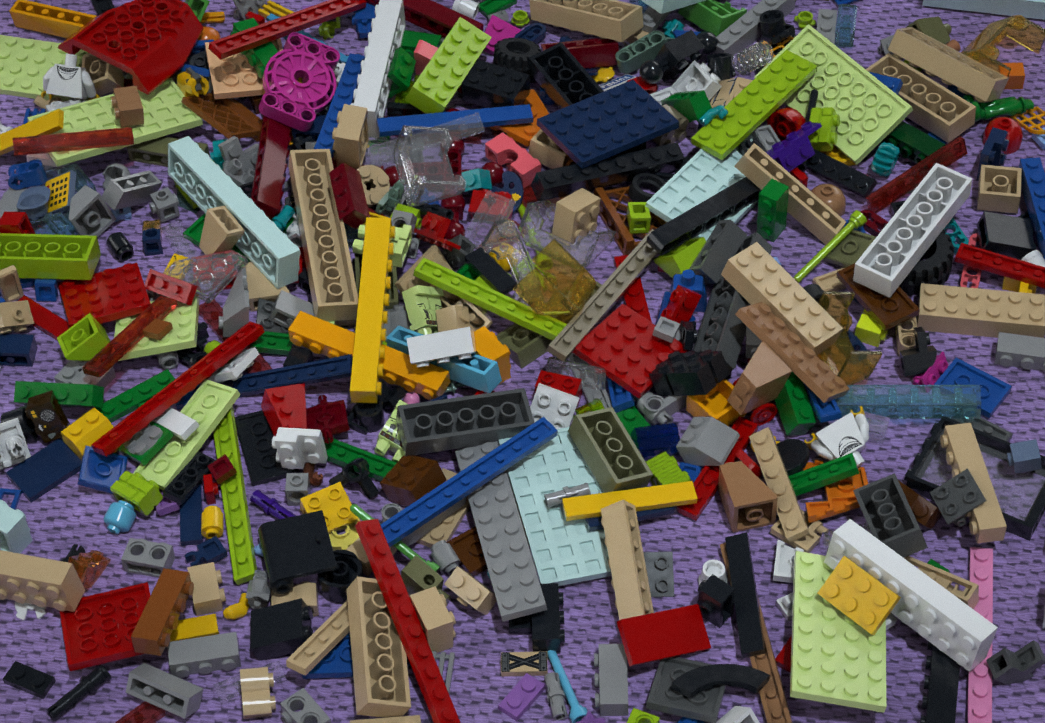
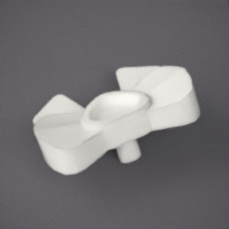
M15 601L16 617L22 621H25L28 610H35L37 619H41L46 615L45 610L47 607H38L35 604L29 603L21 604Z

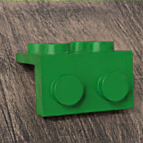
M402 47L395 49L387 76L392 80L388 98H392L401 91H406L410 86L411 77L414 73L416 60Z

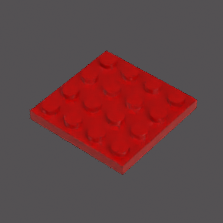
M128 263L122 267L105 269L103 272L93 274L91 280L66 279L58 283L70 327L89 313L102 324L152 311L137 263Z
M621 304L586 335L572 353L640 399L654 386L649 374L656 369V365L664 362L668 355L673 352L687 353L689 350H684L683 344L675 338L670 343L653 336L656 325L625 304Z
M148 582L82 597L74 612L60 611L70 672L144 654L135 652L131 636L151 596Z

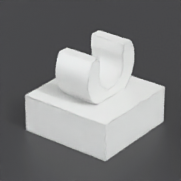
M793 592L776 600V606L787 621L792 620Z

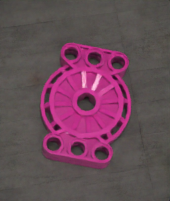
M293 32L289 34L284 50L272 56L265 67L263 74L265 93L259 104V112L268 118L299 131H309L316 118V114L323 111L330 104L335 94L336 77L334 70L340 59L338 50L300 33ZM300 77L303 79V83H299L296 80Z

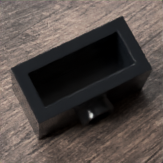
M712 574L707 581L703 580L700 583L697 604L699 605L702 617L718 628H721L733 614L735 588Z

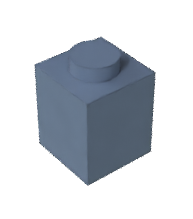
M1037 439L1010 444L1011 452L1007 453L1009 466L1013 465L1015 474L1042 469Z

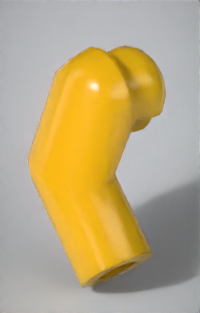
M246 593L241 594L239 603L224 609L223 615L227 620L238 619L247 614L250 605L248 604Z

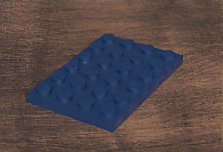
M631 80L537 119V126L583 169L679 128V121L639 84Z

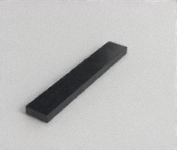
M746 532L725 537L731 584L735 588L734 605L741 655L743 658L764 654L766 650L749 536Z

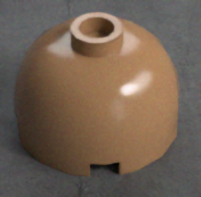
M820 184L811 190L813 194L839 216L845 214L846 198L842 190L837 186Z

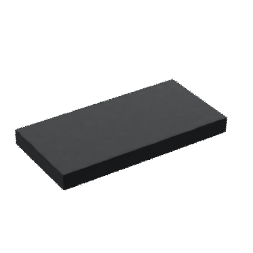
M263 410L235 417L236 429L252 486L285 479L287 473H294V469L282 468L281 463L276 462L277 449L272 448L274 434Z

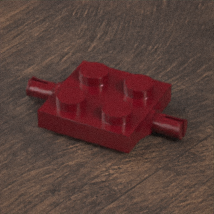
M320 395L318 397V405L306 408L307 429L321 430L324 441L329 444V439L330 443L334 440L332 434H341L350 430L344 399L327 402V397L322 395V400Z

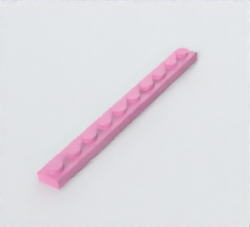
M970 547L969 581L979 585V602L974 610L993 623V549ZM992 644L986 658L970 672L968 671L967 723H992V673L986 661L992 656Z

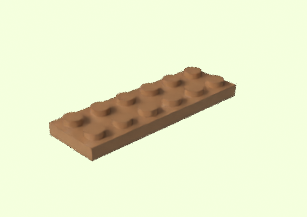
M759 302L740 308L735 315L762 342L765 341L792 372L824 403L842 397L850 390L841 377L836 376L830 370V366L815 355L813 349L807 347L800 340V337L786 326L782 319L771 312L768 305Z

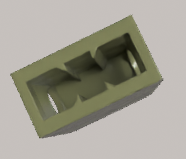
M938 16L917 19L907 26L913 27L943 44L950 41L949 34L952 32V28L948 23L943 24Z
M415 555L402 569L401 577L409 597L411 594L436 586L439 594H443L446 603H448L451 596L442 590L444 579L418 556Z

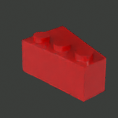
M305 383L265 389L261 408L274 436L277 434L278 427L307 429Z

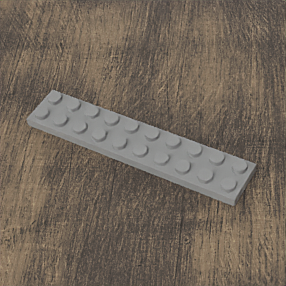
M486 442L483 445L455 450L460 472L499 446L498 442ZM505 470L467 496L502 622L547 610Z

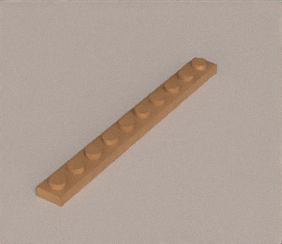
M725 542L720 544L729 582L732 586ZM758 598L766 653L750 656L752 668L770 675L769 682L759 691L767 723H793Z

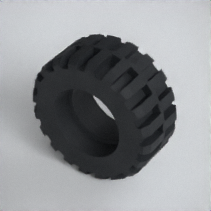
M942 230L923 256L928 259L918 261L899 285L907 295H913L914 293L919 295L921 283L944 285L945 281L948 280L952 268L954 245L951 242L950 236L945 234L944 230Z

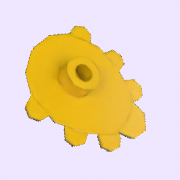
M600 67L598 74L591 77L595 82H607V80L615 75L613 67Z

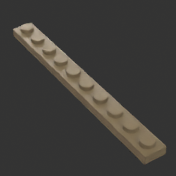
M654 229L650 230L548 345L547 351L565 362L575 347L593 330L653 259H655L659 253L646 242L647 237Z

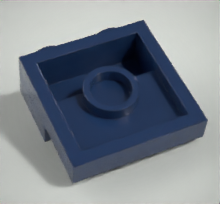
M992 127L981 152L976 181H979L981 164L1004 166L1007 154L1004 152L1007 151L1010 141L1007 140L1008 131Z

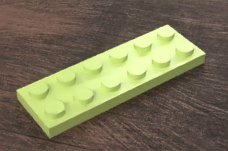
M205 379L180 411L196 420L200 426L185 441L174 435L145 466L140 464L133 474L136 472L140 473L146 481L153 480L160 486V490H164L192 460L239 398L240 393L238 389Z

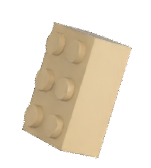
M344 104L342 111H339L337 115L338 127H334L332 139H334L333 150H335L334 161H336L337 167L344 162L357 170L363 164L369 142L368 110L365 107Z

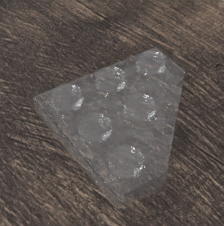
M233 250L174 261L164 274L198 286L195 296L210 304L249 262L247 257Z

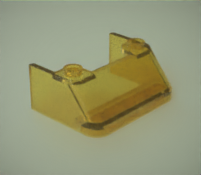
M1014 15L990 23L961 53L1009 77L1011 68L997 61L999 56V50L996 48L997 44L1007 36L1039 54L1045 40V29L1021 15Z
M553 239L532 259L546 275L535 267L513 290L537 315H576L584 307L596 285V281L568 251Z
M824 291L818 304L843 330L833 345L816 356L821 361L827 363L830 366V370L836 376L841 377L845 384L850 387L870 377L882 356V352L855 351L850 342L847 331L852 325V317L847 309L855 293Z

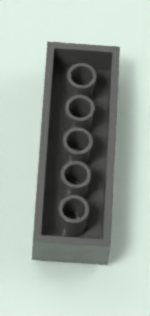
M525 388L400 405L397 408L396 422L405 456L479 446L486 442H498L499 439L514 437L534 423Z

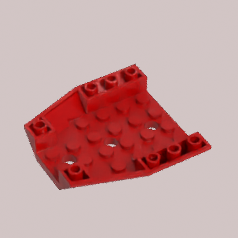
M134 0L112 8L93 18L58 45V49L74 55L82 49L133 75V86H137L138 90L149 95L184 66L203 31V26L190 6L180 0Z

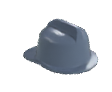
M34 186L26 189L19 197L17 208L21 212H26L28 218L32 219L33 223H37L40 217L48 213L50 189L46 186Z

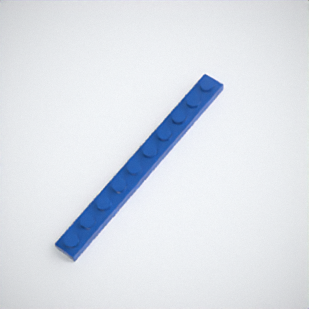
M542 417L380 524L389 547L555 438L558 430L545 417Z

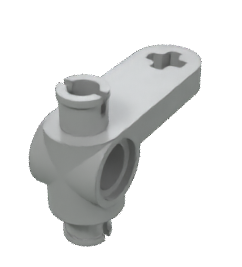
M648 392L639 399L633 395L634 400L638 402L637 408L644 414L645 420L650 424L658 425L660 423L663 428H667V425L670 426L674 420L672 415L686 406V396H675L674 394L664 399L659 395Z

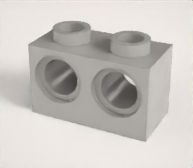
M130 538L121 561L124 572L159 578L163 568L171 569L175 560L173 546L167 543Z
M304 688L280 703L282 709L280 716L284 723H331L329 716Z

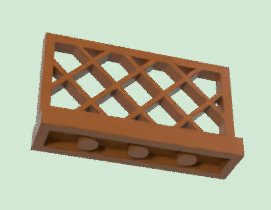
M213 89L211 93L201 94L199 97L195 95L182 97L181 102L228 139L233 136L238 139L252 137L254 140L259 141L262 119L234 98L214 100Z
M630 186L604 191L603 187H597L594 189V195L601 198L598 214L622 254L629 255L641 242H635L633 236L643 239L647 235L646 233H630L629 227L625 225V222L628 223L627 215L616 211L620 209L627 212V206L621 204L622 200L633 202L626 195L629 193ZM609 197H615L619 200L618 202L610 200ZM650 212L653 223L650 225V230H655L662 225L658 222L656 215Z

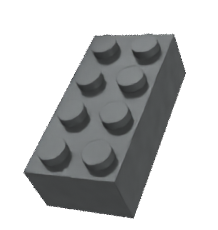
M895 473L853 490L871 534L903 558L928 548Z

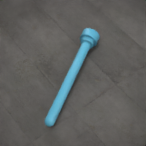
M549 650L547 651V656L555 673L559 674L560 685L571 707L569 717L572 723L581 721L588 711L579 704L556 651Z

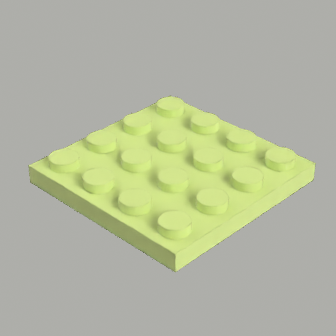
M195 293L192 305L165 297L160 300L150 301L152 311L117 319L112 351L114 362L196 347L200 301L198 293ZM155 318L172 323L173 329L161 340L146 337L142 331Z

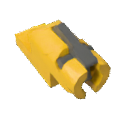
M190 67L177 76L176 85L185 97L194 95L199 97L201 94H207L209 82L202 75L195 73Z

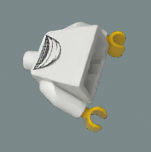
M66 53L65 65L55 64L43 76L44 90L41 93L43 98L46 94L50 96L49 100L54 95L87 99L89 97L88 100L96 99L100 96L96 94L93 81L86 68L76 66L77 55Z
M860 406L858 413L850 410L849 414L816 433V436L812 433L813 439L807 442L804 440L809 449L814 450L825 459L831 461L853 453L857 467L861 466L865 461L859 452L866 448L865 443L869 439V423L863 407Z

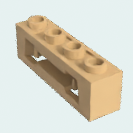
M904 557V559L917 566L919 570L972 609L979 602L978 584L913 557ZM955 582L966 588L964 591L959 590L958 584H955L954 587L953 585H951V583Z

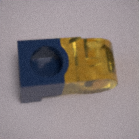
M160 219L143 221L142 242L145 256L163 254Z

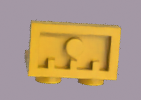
M341 482L300 498L302 514L323 511L328 533L358 520V517L350 511L352 504Z

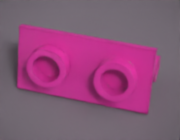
M943 351L939 356H936L933 366L929 367L926 372L917 374L913 378L912 384L915 388L922 387L926 394L930 393L935 382L948 368V362Z

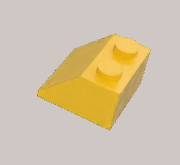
M93 407L61 431L64 443L82 461L85 446L92 447L91 445L111 430L113 425L107 417Z

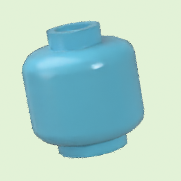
M122 500L111 503L103 518L105 524L108 525L107 530L117 535L120 532H128L137 516L134 506Z

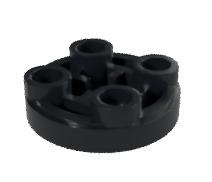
M787 439L777 443L788 476L804 471L803 468L810 458V452L806 444L799 439Z

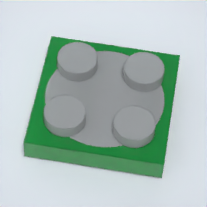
M151 421L146 428L133 435L131 440L124 442L118 450L123 455L145 466L174 435L167 428Z

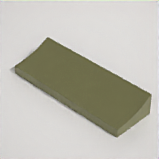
M585 276L536 310L568 324L602 284ZM516 323L496 335L498 340L509 348L510 358L521 369L548 352V345L553 341Z

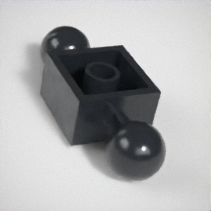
M690 30L665 43L654 60H647L641 65L639 70L641 79L648 84H656L661 79L664 82L669 79L675 80L694 60L697 61L702 55L707 56L716 51L717 37L709 31H703L696 36Z

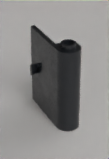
M322 510L266 522L259 527L260 543L271 590L274 593L286 594L291 591L294 586L293 579L337 569Z

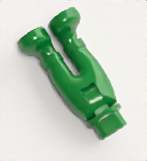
M964 95L963 99L976 106L975 122L1003 115L1014 116L1025 113L1026 110L1034 109L1033 101L1023 97H1018V99L1015 97H1005L987 103H978L974 101L971 95Z

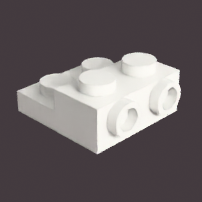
M694 60L671 87L675 93L704 90L710 101L722 86L719 84L720 78L714 73L710 74L711 69L705 63L699 64Z
M278 427L276 436L272 438V448L277 449L276 462H280L282 468L303 469L305 462L312 464H326L328 455L321 430Z

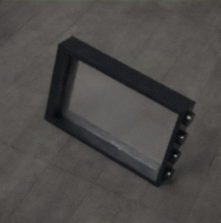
M942 416L939 423H934L931 437L925 439L922 453H917L913 462L914 467L907 470L904 478L909 488L932 501L934 499L930 492L952 478V467L947 464L946 449L942 448L940 437L944 434L946 425L962 424L945 416ZM973 428L1007 526L1006 531L1030 541L1045 512V456L1040 455L1042 469L1015 474L1013 465L1009 466L1007 453L1011 452V443Z

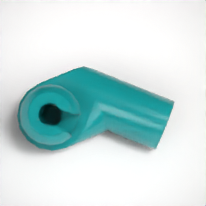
M718 105L709 109L699 119L701 125L706 126L717 115L720 119H723L728 114V110L724 108L725 106Z

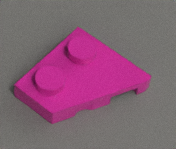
M492 15L484 30L492 38L484 51L494 56L495 44L505 38H514L522 30Z

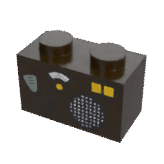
M51 390L28 398L25 413L29 420L32 419L37 436H41L44 443L62 438L61 431L67 428L70 423L53 391Z

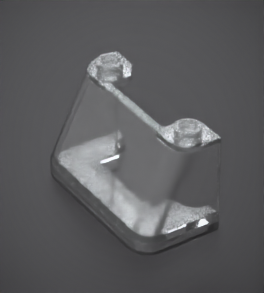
M403 125L394 147L393 157L400 182L404 185L403 192L408 206L417 207L460 195L465 190V179H463L462 175H455L454 177L447 155L449 148L452 147V137L449 135L447 128Z
M548 200L528 203L517 232L518 240L522 244L573 268L582 269L589 266L613 241L616 231L607 227H600L595 231H589L586 236H577L573 244L552 234L556 204Z
M510 219L495 221L481 244L484 253L489 251L495 253L497 260L507 258L520 291L514 292L513 298L537 309L546 302V294L518 226Z

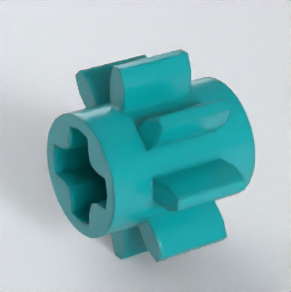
M676 19L666 21L662 26L665 38H675L673 35L674 30H684V25Z

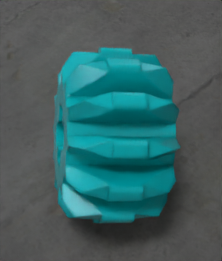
M883 142L876 151L872 161V171L877 173V175L888 177L897 163L900 153L899 148L894 146V144Z

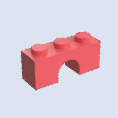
M501 133L485 143L486 158L501 166L511 163L510 171L518 175L522 181L523 188L532 183L537 172H541L542 166L540 161L533 158L525 148H521L515 143L513 138L508 137L506 134Z

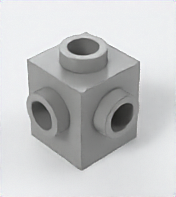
M168 187L150 194V210L153 214H157L161 223L180 216L178 209L179 200L176 194H172Z

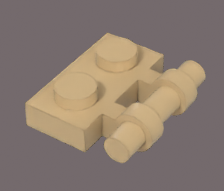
M803 510L801 511L810 534L789 543L780 520L771 527V534L793 548L803 549L806 553H810L820 542V536L817 533L825 537L829 532V529L824 527L823 523L819 520L808 523L806 512Z

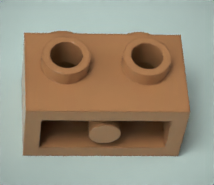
M137 86L113 88L114 96L110 97L111 106L114 108L115 120L119 119L120 126L130 127L144 124L143 106Z

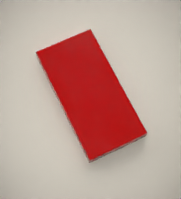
M698 604L617 621L629 667L705 651L711 648Z

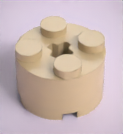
M361 166L357 171L360 172L367 206L373 207L389 192V176L377 166ZM367 182H369L370 186L372 187L370 190H367V186L364 185Z

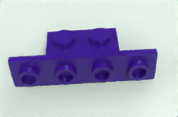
M811 121L801 125L800 130L788 134L785 140L773 144L772 149L766 151V153L775 159L785 170L790 172L816 154L808 136L821 128V123H812Z

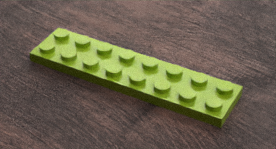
M785 50L724 107L728 110V114L723 119H720L717 115L708 125L703 126L691 138V144L720 160L725 159L817 72V65Z

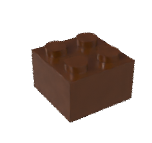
M404 455L382 479L380 485L390 502L409 506L444 483L447 479L437 461L415 455Z

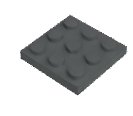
M679 657L660 660L647 700L646 709L716 723L727 684L713 685V688L704 690L690 699L671 688L672 682L692 669L712 664Z

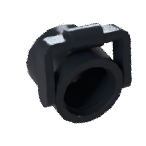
M768 10L760 15L762 30L760 39L762 42L774 45L795 33L794 25L785 23L782 11Z
M714 53L707 55V66L711 69L710 74L714 73L720 80H727L736 76L731 54Z
M378 398L377 403L354 404L348 413L349 428L364 435L380 430L385 423L382 401ZM356 416H357V423H358V424L352 422L353 419L356 418Z
M27 403L23 407L1 415V423L18 418L27 442L29 444L37 442L38 436L34 429V423L32 419L29 420L25 413Z

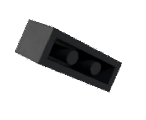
M558 583L540 584L547 610L532 614L533 652L554 650L556 653H560V643H565V629H560V625L564 624V611H559V606H564L563 592H559Z

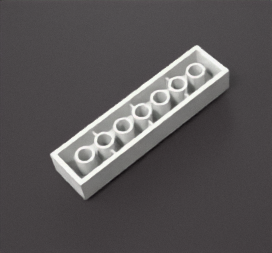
M380 0L379 5L376 4V17L372 18L371 22L372 32L368 33L369 44L365 46L364 50L365 60L361 61L362 72L357 77L358 88L354 89V103L350 104L367 108L369 137L379 138L377 118H384L392 85V80L387 76L395 49L401 47L406 27L403 0Z
M936 163L855 263L853 281L890 298L970 196L972 178Z
M849 519L833 532L824 561L831 569L834 570L843 556H847L901 597L891 613L969 672L986 658L998 629L997 626L853 520Z

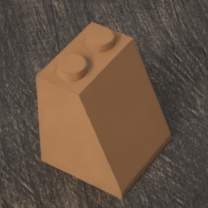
M763 341L742 372L727 401L740 415L750 412L776 399L792 370Z
M742 461L719 465L718 493L732 532L775 524L777 495Z

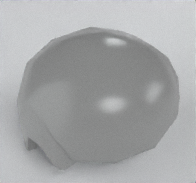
M118 163L108 165L102 174L105 177V181L102 184L104 189H106L111 179L130 175L128 168Z

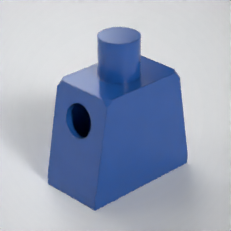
M690 269L684 270L682 274H675L669 292L672 293L678 285H681L699 293L701 298L694 312H705L707 292L704 277L702 275H695L694 271Z

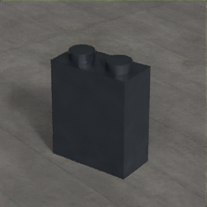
M984 211L977 223L981 249L1018 260L1036 250V244L1033 240L1034 230L1031 228L1030 219Z
M300 598L251 611L250 650L259 661L294 653L313 634L311 628L313 612L311 607L307 606L303 599Z

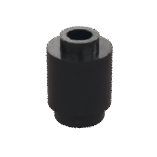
M122 232L112 233L108 237L106 245L118 260L126 261L132 258L134 255L133 246Z

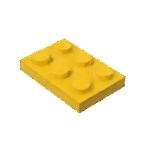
M843 556L817 593L871 635L876 634L901 598L847 556Z

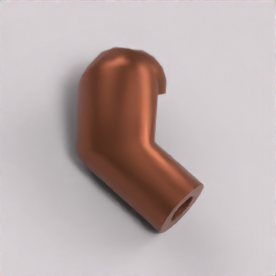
M305 462L303 473H309L310 485H320L323 475L321 473L318 475L317 471L314 472L315 464Z

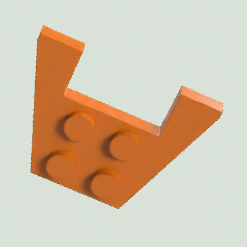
M534 89L530 90V93L523 102L524 105L530 104L533 123L491 126L490 128L495 131L501 130L515 141L527 147L530 146L531 139L540 130L537 126V119L549 114Z
M815 460L814 463L808 462L803 469L806 470L823 464V461ZM859 466V474L824 486L827 501L805 502L808 523L859 508L860 506L853 490L868 484L865 468Z

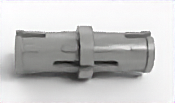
M584 483L571 488L566 486L563 487V490L544 494L547 507L551 508L552 506L562 504V498L591 495L588 483Z
M551 672L544 676L548 692L546 695L547 701L552 709L553 720H565L568 717L564 703L565 692L562 691L559 674Z

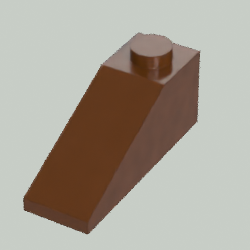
M899 481L916 520L925 527L932 529L942 515L939 508Z

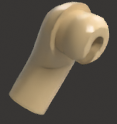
M38 95L33 103L42 109H46V105H50L54 101L62 102V99L55 97L51 100H45Z

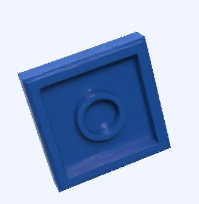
M85 446L77 485L113 494L110 487L116 480L119 481V477L125 472L128 457L115 453L106 457L95 452L92 447Z

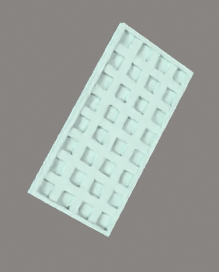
M752 133L743 141L744 143L749 139L751 142L753 141L754 136ZM737 146L723 160L700 149L646 202L645 207L649 208L650 212L664 221L669 222L745 178L746 176L734 167L743 156ZM759 200L725 220H732L737 224ZM716 225L693 239L704 237L707 241Z
M570 427L557 429L558 434L555 438L506 470L540 584L558 583V586L612 576L608 565V550L604 542V529L589 532L585 519L566 521L562 504L548 508L545 502L544 494L563 490V487L566 486L571 488L584 483H588L591 494L604 493L568 432ZM512 437L499 439L498 445L500 446Z

